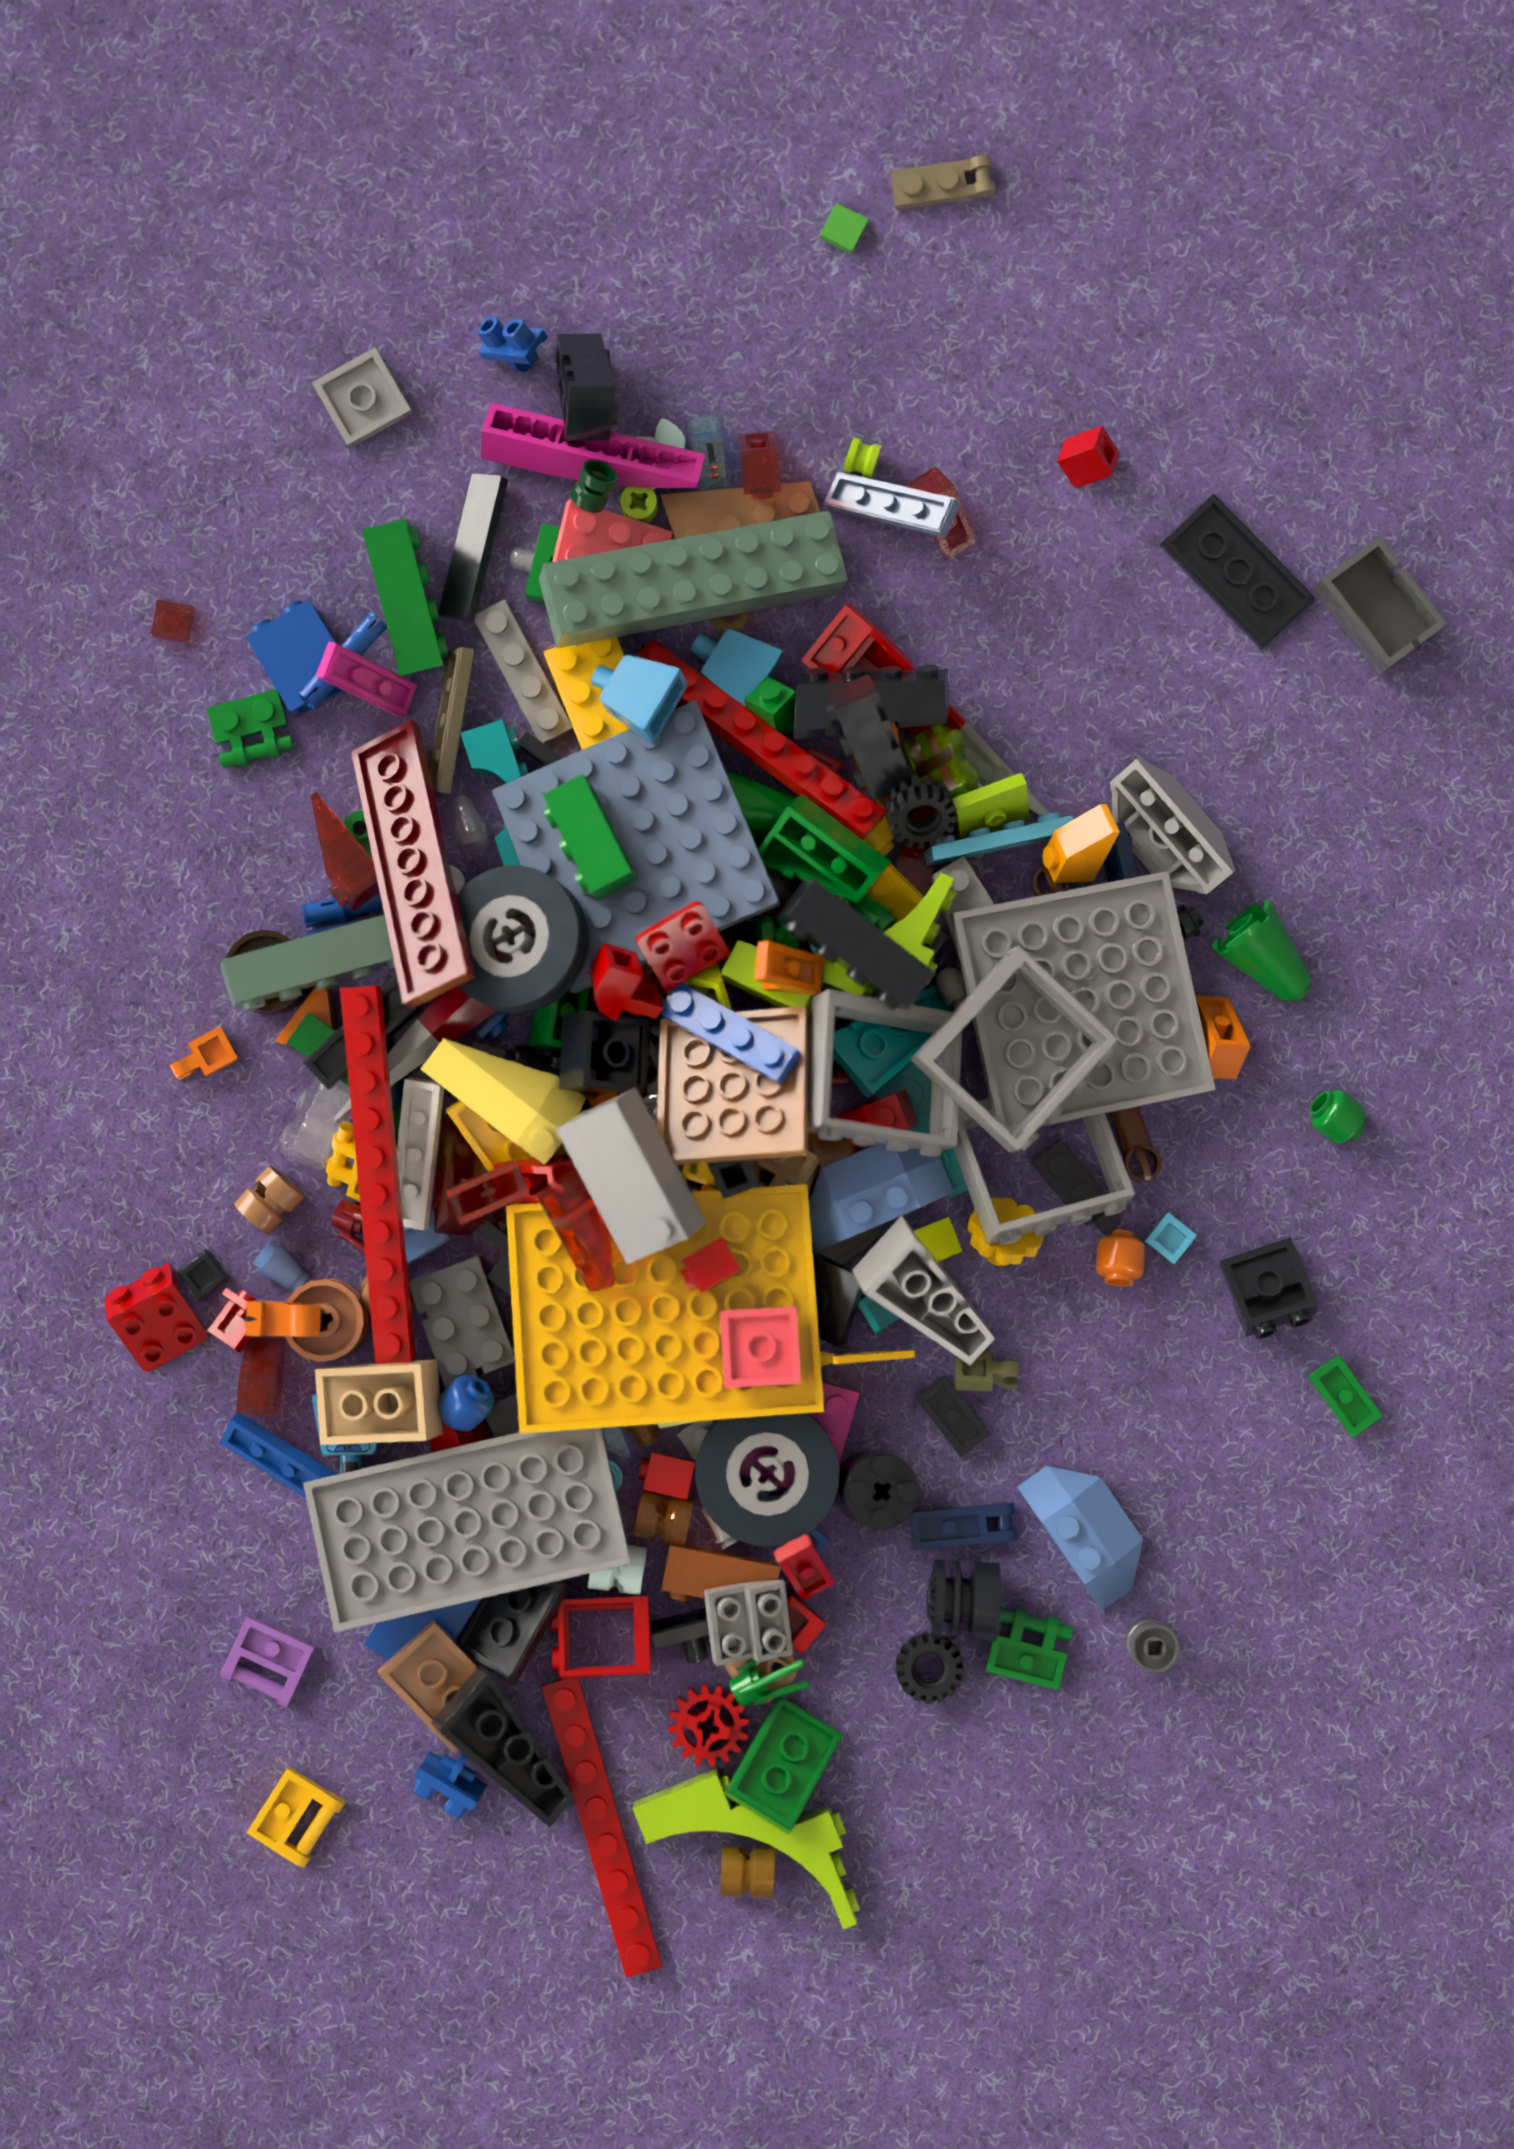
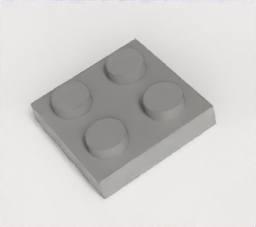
M376 347L312 382L349 449L413 414Z

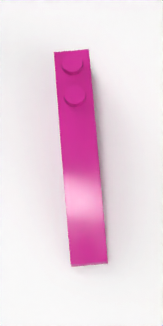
M492 402L481 431V459L574 480H581L580 471L585 461L599 460L608 464L616 471L618 480L615 485L697 488L706 454L612 431L610 440L566 441L562 419Z

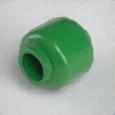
M1341 1089L1323 1091L1310 1106L1309 1113L1311 1114L1312 1127L1334 1144H1343L1349 1140L1354 1141L1365 1130L1366 1124L1364 1120L1366 1111L1364 1106Z

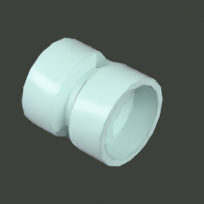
M628 1545L632 1563L590 1573L588 1589L609 1591L615 1586L618 1588L619 1593L640 1596L647 1547Z

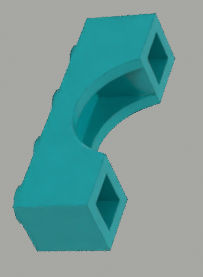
M503 719L460 733L471 767L475 773L494 776L505 784L529 774L526 763L517 762L514 750L520 748L514 727L507 729ZM505 827L495 837L503 865L521 866L508 830Z

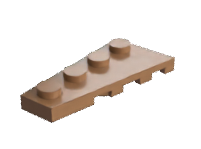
M810 481L660 494L675 539L821 512Z

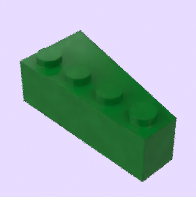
M403 519L363 529L364 541L400 676L443 666L445 664L443 657L449 656V650L444 634H437L434 621L440 620L435 598L429 599L426 584L431 582L426 562L420 563L417 548L421 547V542L416 525L411 526L410 520Z

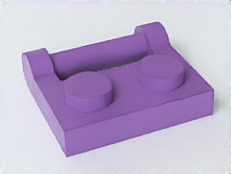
M248 1615L219 1677L228 1681L235 1679L278 1699L277 1704L288 1708L316 1645ZM245 1657L288 1677L285 1686L239 1665L241 1658Z

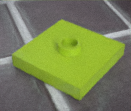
M1022 773L952 799L956 810L957 819L955 824L959 840L969 838L968 832L977 829L989 828L990 833L1002 830L1004 824L1030 819L1027 783Z

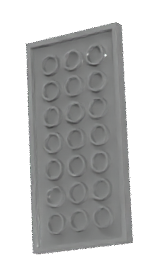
M602 1428L533 1433L519 1432L303 1483L334 1632L632 1563Z

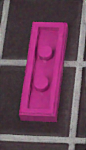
M328 642L316 674L317 678L394 716L404 719L418 685L333 642Z

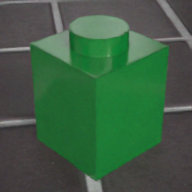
M766 676L744 699L745 707L784 736L794 727L796 691Z

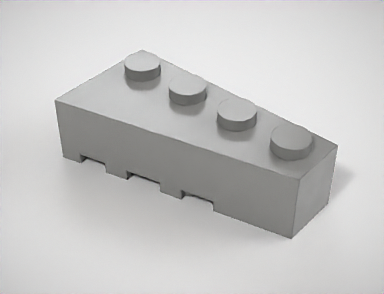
M902 1215L852 1270L864 1294L969 1365L995 1339L980 1313Z

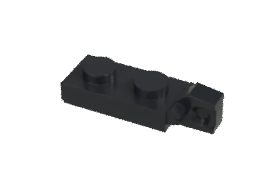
M1061 1140L1031 1163L1066 1206L1106 1195ZM1104 1212L1091 1215L1092 1219L1083 1223L1085 1226H1088L1091 1222H1094L1104 1235L1109 1234L1118 1226L1112 1217L1105 1216Z

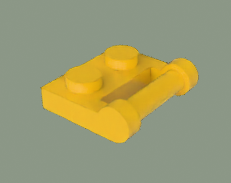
M289 1766L250 1826L247 1834L295 1865L304 1868L311 1858L310 1851L334 1813L341 1811L345 1800ZM312 1799L322 1804L297 1846L293 1845L287 1839Z

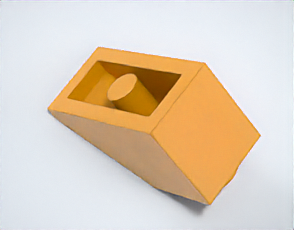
M1107 804L1096 806L1054 831L1042 854L1043 863L1048 868L1054 883L1089 882L1095 880L1120 832Z

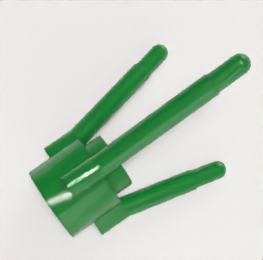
M752 1658L748 1663L737 1668L739 1675L729 1682L734 1697L742 1707L752 1702L757 1706L766 1700L794 1693L810 1686L809 1681H803L767 1691L769 1689L768 1684L804 1667V1660H799L764 1676L759 1669L753 1672V1669L761 1662H757Z

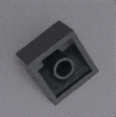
M587 1010L563 1014L559 1089L588 1093H625L636 1088L639 1094H646L650 1019L620 1015L617 1020H613L602 1012Z

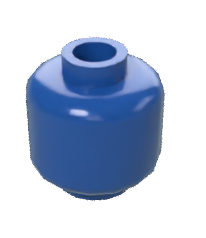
M472 1375L457 1377L442 1392L438 1399V1409L443 1422L450 1428L460 1431H470L478 1427L494 1407V1397L488 1384L484 1380Z

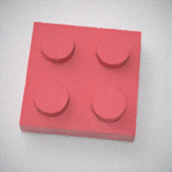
M797 1307L720 1311L724 1388L801 1384Z

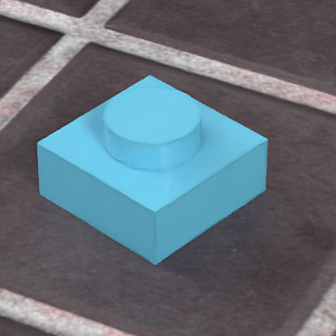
M1166 1212L1144 1239V1242L1171 1264H1175L1197 1235L1169 1212Z

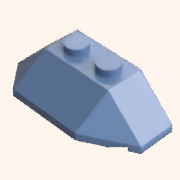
M879 1143L823 1167L809 1200L811 1237L817 1251L954 1193L940 1158L921 1155L920 1150L915 1148H909L907 1151H892L886 1149V1144Z
M1046 1466L1017 1486L1101 1611L1132 1590L1143 1538L1100 1476Z

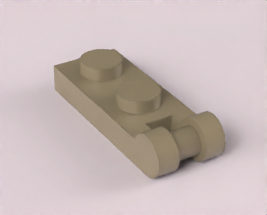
M978 155L967 160L891 170L890 178L895 210L995 195V181L991 180L989 172L992 170L991 156ZM975 174L976 183L966 185L965 175Z

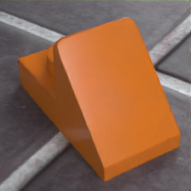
M771 941L758 942L754 980L762 982V989L767 991L818 995L821 992L824 959L821 956Z

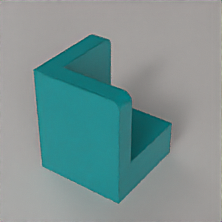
M865 1295L860 1299L858 1307L874 1334L881 1332L883 1328L900 1319V1317L869 1296Z

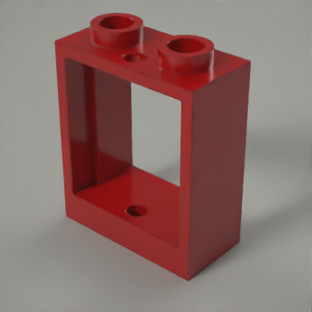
M648 1596L562 1600L551 1620L552 1632H559V1647L552 1648L553 1671L559 1670L561 1679L652 1676L650 1599ZM634 1611L635 1665L571 1667L570 1613Z

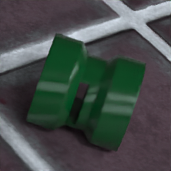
M599 460L585 461L580 471L581 480L575 483L570 496L579 508L588 512L599 513L603 511L609 499L607 493L613 490L618 480V475L608 464Z

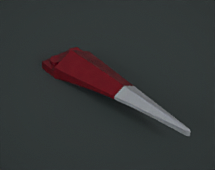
M519 916L517 921L531 929L534 933L530 935L536 938L535 925L529 916ZM494 941V949L499 961L505 964L511 963L513 957L497 949L496 946L499 943ZM458 986L434 997L387 1054L390 1086L426 1062L443 1038L454 1042L498 1010L474 1000ZM350 1099L334 1117V1123H339L352 1114Z

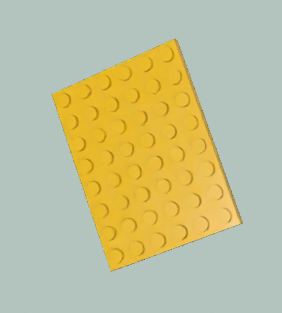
M808 1185L752 1188L723 1199L720 1190L691 1192L706 1224L689 1238L628 1265L593 1199L562 1201L558 1204L506 1205L520 1433L824 1412ZM722 1237L741 1272L702 1295L698 1288L690 1291L680 1273V1270L686 1268L682 1259ZM797 1307L801 1384L724 1388L720 1311Z

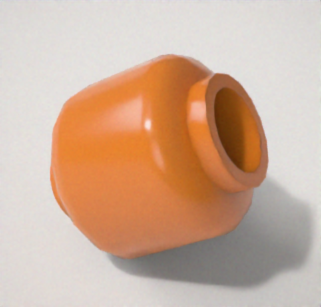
M1123 1229L1112 1230L1110 1236L1103 1237L1098 1241L1096 1272L1104 1278V1283L1119 1287L1132 1286L1134 1280L1143 1276L1145 1245L1141 1240L1133 1237L1132 1231Z

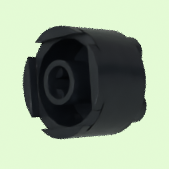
M876 1450L860 1451L849 1456L839 1467V1484L835 1497L837 1505L848 1518L866 1527L885 1531L900 1525L911 1515L920 1498V1487L913 1470L905 1461L896 1456ZM875 1483L880 1484L878 1486L879 1492L874 1496L876 1491L873 1486Z

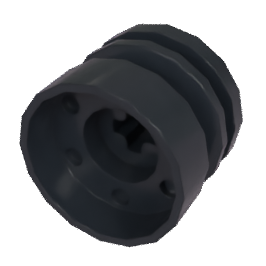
M934 1560L933 1570L927 1582L926 1617L930 1625L931 1638L942 1639L944 1622H949L950 1639L957 1640L961 1623H968L969 1636L972 1641L997 1642L1001 1602L999 1563L973 1562L970 1577L963 1578L960 1561L952 1562L951 1577H946L945 1560Z

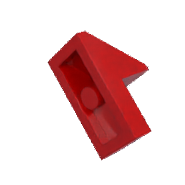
M809 1534L793 1539L773 1552L802 1601L836 1584Z

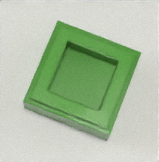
M836 203L820 233V239L849 254H853L869 219Z

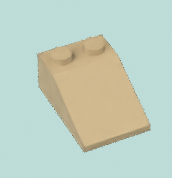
M437 1359L315 1369L320 1445L426 1441L443 1434L442 1419L438 1409L440 1388Z

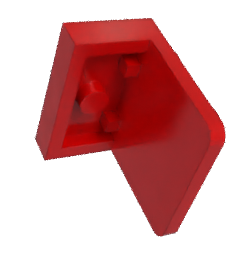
M700 901L690 903L636 936L637 945L666 992L731 955L727 945Z
M170 1263L160 1268L154 1267L149 1269L140 1279L127 1286L122 1285L115 1288L108 1297L104 1298L107 1322L143 1371L149 1372L201 1344L208 1338L206 1328L179 1291L177 1274Z

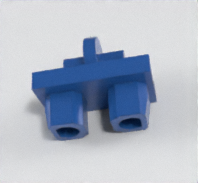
M488 316L477 330V334L484 342L478 353L484 360L508 362L514 371L526 372L538 360V354L535 350L540 343L547 340L548 335L543 329L529 328L524 320L513 319L507 325H502L497 317Z
M429 1751L414 1775L417 1780L413 1792L425 1800H431L437 1790L449 1797L444 1806L446 1812L460 1819L468 1810L473 1811L487 1784L476 1779L475 1775L477 1772L464 1765L468 1757L463 1753L457 1761L446 1754L441 1758Z

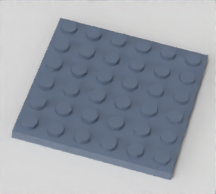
M696 700L673 710L654 745L629 729L492 790L521 866L542 871L561 883L575 896L583 909L588 925L589 944L581 973L570 988L573 994L592 987L590 966L603 943L637 952L640 965H643L648 961L636 943V936L694 901H700L703 904L718 932L781 905ZM581 774L591 782L639 879L600 901L590 892L584 894L575 877V874L580 871L574 860L570 862L567 860L559 845V841L564 838L558 827L553 829L550 826L543 812V809L548 807L543 794Z

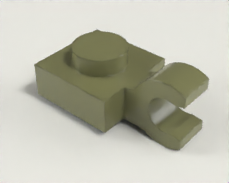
M982 1352L969 1365L955 1355L954 1390L992 1391L993 1383L1004 1389L1017 1388L1019 1362H994L992 1352Z

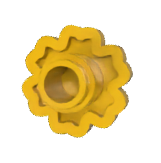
M991 1198L999 1224L1036 1214L1029 1205L1017 1206L1012 1198ZM975 1208L967 1225L968 1231L972 1234L970 1244L988 1262L996 1266L1018 1265L1022 1263L1024 1256L1035 1257L1044 1238V1235L1037 1236L1035 1232L1021 1235L1022 1238L1012 1244L1001 1245L999 1241L987 1244Z

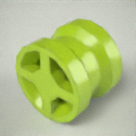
M853 437L843 472L848 474L857 472L865 478L872 479L882 446L878 444L869 446L863 444L860 438Z
M628 486L622 492L620 501L622 513L625 517L644 523H649L655 518L658 505L656 494L651 487Z

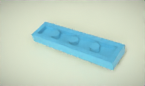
M1059 812L1038 817L1039 823L1025 825L1024 820L1004 824L1003 831L990 833L989 828L977 829L968 832L969 838L955 841L954 835L947 836L948 838L943 842L940 838H937V845L929 847L923 852L926 865H937L955 861L962 856L968 858L1050 840L1054 831L1072 821L1073 817L1060 818Z

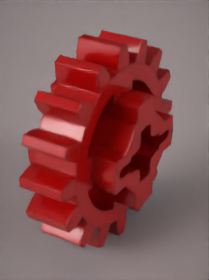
M704 1682L699 1693L694 1688L689 1687L687 1690L689 1698L687 1700L680 1696L676 1698V1703L680 1710H670L669 1717L677 1721V1723L668 1725L669 1733L678 1734L672 1741L673 1747L683 1745L684 1749L681 1757L686 1759L690 1754L695 1755L696 1766L701 1764L703 1758L708 1759L710 1767H715L716 1757H721L725 1763H728L730 1761L728 1751L732 1750L740 1753L741 1746L737 1740H747L748 1732L740 1729L741 1726L749 1724V1717L739 1715L745 1707H742L739 1703H733L735 1697L732 1691L726 1696L723 1695L722 1684L718 1683L715 1691H709L707 1682ZM708 1700L707 1706L699 1711L689 1710L694 1704ZM721 1705H724L730 1711L734 1724L724 1719L720 1712ZM711 1710H714V1725L718 1728H712L710 1733H707L706 1739L703 1740V1725L698 1722H705L707 1717H710ZM684 1726L694 1732L697 1738L696 1745L686 1736ZM720 1738L728 1739L723 1745L709 1749L710 1744Z

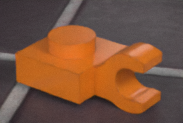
M219 1026L189 1042L188 1046L192 1054L171 1064L170 1068L176 1079L179 1080L195 1073L200 1068L204 1075L208 1077L240 1059L224 1029Z

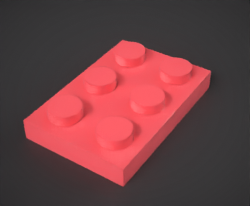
M570 499L566 501L552 562L671 540L673 532L607 510L599 513L588 512L579 508Z

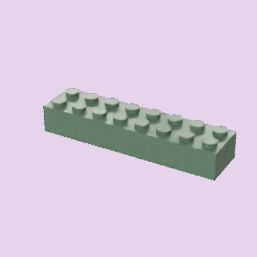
M830 510L543 564L539 576L556 649L838 595L848 581Z

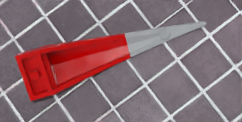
M850 603L844 605L801 659L810 669L825 668L828 670V673L842 672L843 669L849 667H862L864 671H879L880 668L885 666H899L901 670H916L917 668L880 626L873 624ZM951 704L946 724L904 728L925 742L927 740L923 732L931 728L941 751L950 746L955 761L991 784L1016 775ZM1027 788L1029 809L1039 816L1050 814L1049 810Z

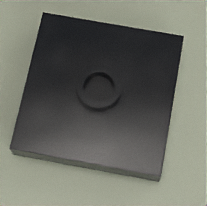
M812 1251L818 1336L820 1339L836 1347H841L845 1344L863 1290L852 1269Z

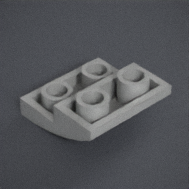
M784 1581L747 1582L704 1590L712 1662L716 1666L751 1658L757 1662H762L793 1654Z

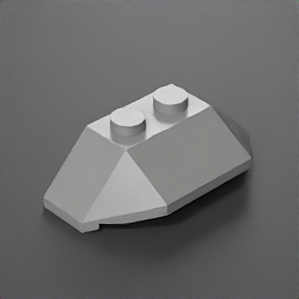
M1138 757L1110 781L1115 823L1124 822L1126 831L1132 838V852L1151 874L1168 871L1173 888L1197 891V893L1207 895L1236 871L1222 832L1175 777Z

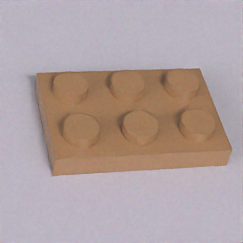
M433 1619L378 1669V1675L453 1753L458 1750L436 1730L431 1722L479 1666ZM503 1692V1694L505 1695V1697H506V1698L508 1699V1701L510 1702V1700H509V1698L507 1697V1695Z

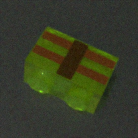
M945 724L933 725L903 743L919 782H923L924 776L931 777L932 784L936 779L940 780L943 787L946 785L949 789L952 799L979 788L976 781L980 778L979 772L973 762L966 758L963 750L967 746L957 729L951 730Z

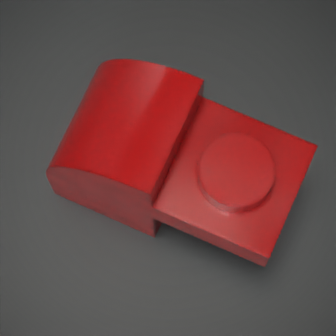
M603 943L591 963L590 979L597 1006L605 1016L613 1020H617L623 1010L634 1015H644L657 1019L663 1009L657 984L642 980L644 976L637 952Z

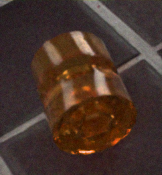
M643 1490L633 1537L654 1541L660 1536L666 1544L685 1547L694 1499L672 1497L670 1500H667L664 1494Z

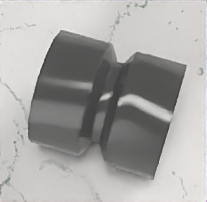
M1151 1617L1138 1619L1131 1624L1126 1632V1651L1132 1660L1146 1672H1165L1177 1661L1180 1651L1178 1638L1159 1619Z

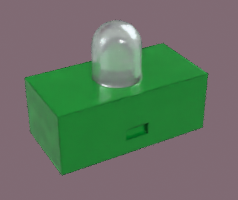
M541 523L535 551L518 548L510 554L509 561L511 566L516 570L529 573L525 590L528 602L545 605L539 576L543 564L553 561L560 531L558 526Z

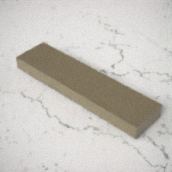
M465 647L449 651V656H447L429 763L434 796L437 797L450 795L474 655L473 649Z

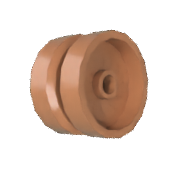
M335 1278L309 1281L296 1288L286 1302L321 1305L320 1336H285L290 1347L302 1357L317 1362L337 1360L356 1351L366 1339L370 1326V1313L365 1310L360 1300L361 1292L350 1283ZM324 1314H331L333 1317V1321L329 1322L328 1326H325L322 1322Z

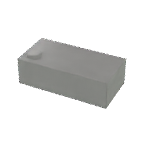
M636 1088L575 1116L556 1129L627 1265L689 1238L706 1224L700 1209Z

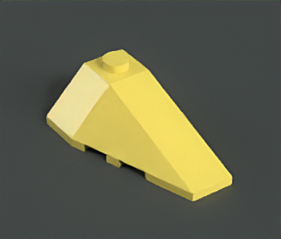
M444 1038L421 1067V1070L544 1165L562 1143L556 1129L577 1116L586 1100V1097L578 1091L559 1089L560 1077L546 1071L542 1072L512 1060L508 1061Z

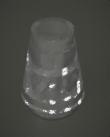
M462 795L451 800L450 806L457 845L461 846L465 853L479 851L487 847L491 843L489 837L491 830L474 802H472L469 795Z

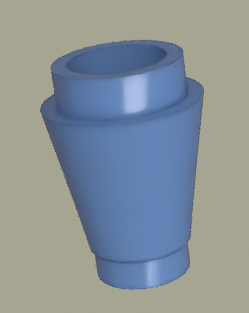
M272 1240L252 1262L259 1268L257 1270L258 1273L290 1289L292 1292L302 1286L309 1277L281 1243L277 1245Z

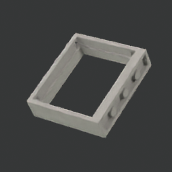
M1018 945L999 961L910 1060L1010 1153L1018 1151L1020 1148L1025 1151L1031 1143L1037 1140L1039 1134L1036 1130L1045 1120L1051 1123L1063 1111L1064 1106L1061 1102L1069 1093L1075 1096L1084 1088L1089 1081V1078L1085 1075L1094 1065L1100 1068L1109 1060L1108 1057L1114 1052L1110 1048L1118 1039ZM1017 971L1092 1042V1045L1019 1126L1010 1133L942 1070L934 1060L1012 974Z
M827 990L812 997L809 1037L808 1131L818 1133V1138L823 1140H840L841 1137L852 1138L853 1144L861 1146H871L878 1142L886 1144V1149L892 1151H907L909 1148L920 1149V1154L924 1156H941V1151L956 1147L959 1105L934 1081H932L929 1134L829 1118L834 1016L934 1034L953 1012L911 1005L909 1009H899L896 1007L892 1011L876 998L835 990ZM962 1030L934 1060L959 1086Z
M989 1098L977 1101L993 1117ZM959 1106L957 1146L953 1147L987 1244L998 1241L1001 1245L1012 1244L1020 1240L1023 1234L1035 1232L1037 1236L1054 1231L1057 1229L1056 1225L1070 1222L1071 1226H1075L1092 1219L1091 1215L1104 1212L1105 1216H1111L1126 1209L1125 1206L1135 1195L1105 1113L1082 1119L1110 1194L999 1224L966 1132L967 1129L980 1125Z

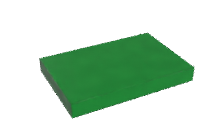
M777 1697L724 1795L785 1833H791L843 1734L784 1697Z

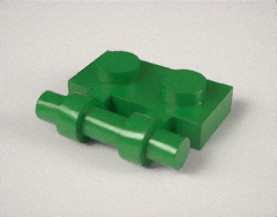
M277 689L206 708L215 743L221 745L231 742L232 751L219 754L222 768L237 765L240 768L249 765L251 760L266 756L269 759L280 757L281 752L294 749L290 735L276 738L275 729L288 726L281 696ZM260 733L263 734L264 742L247 747L244 746L243 738Z
M1000 1608L999 1623L1009 1625L1010 1631L1008 1636L998 1634L997 1642H991L985 1671L1059 1690L1068 1654L1066 1651L1054 1649L1056 1638L1070 1641L1073 1627L1059 1623L1060 1620L1048 1616L1046 1620L1027 1615L1026 1610L1015 1608L1014 1611ZM1023 1629L1043 1634L1041 1645L1021 1640Z

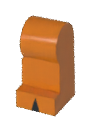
M248 1301L245 1336H320L321 1305L283 1301Z

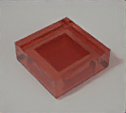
M157 600L151 636L157 639L189 644L195 607Z

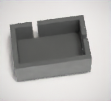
M1381 536L1323 577L1313 588V591L1378 676L1401 661L1410 652H1413L1448 624L1405 568L1392 580L1388 578L1387 575L1400 561Z
M476 1256L409 1281V1288L418 1313H427L428 1319L421 1322L433 1355L438 1361V1368L445 1388L462 1375H472L475 1377L481 1375L480 1367L483 1368L485 1374L515 1363L514 1343L492 1282L487 1278L488 1271L482 1256Z

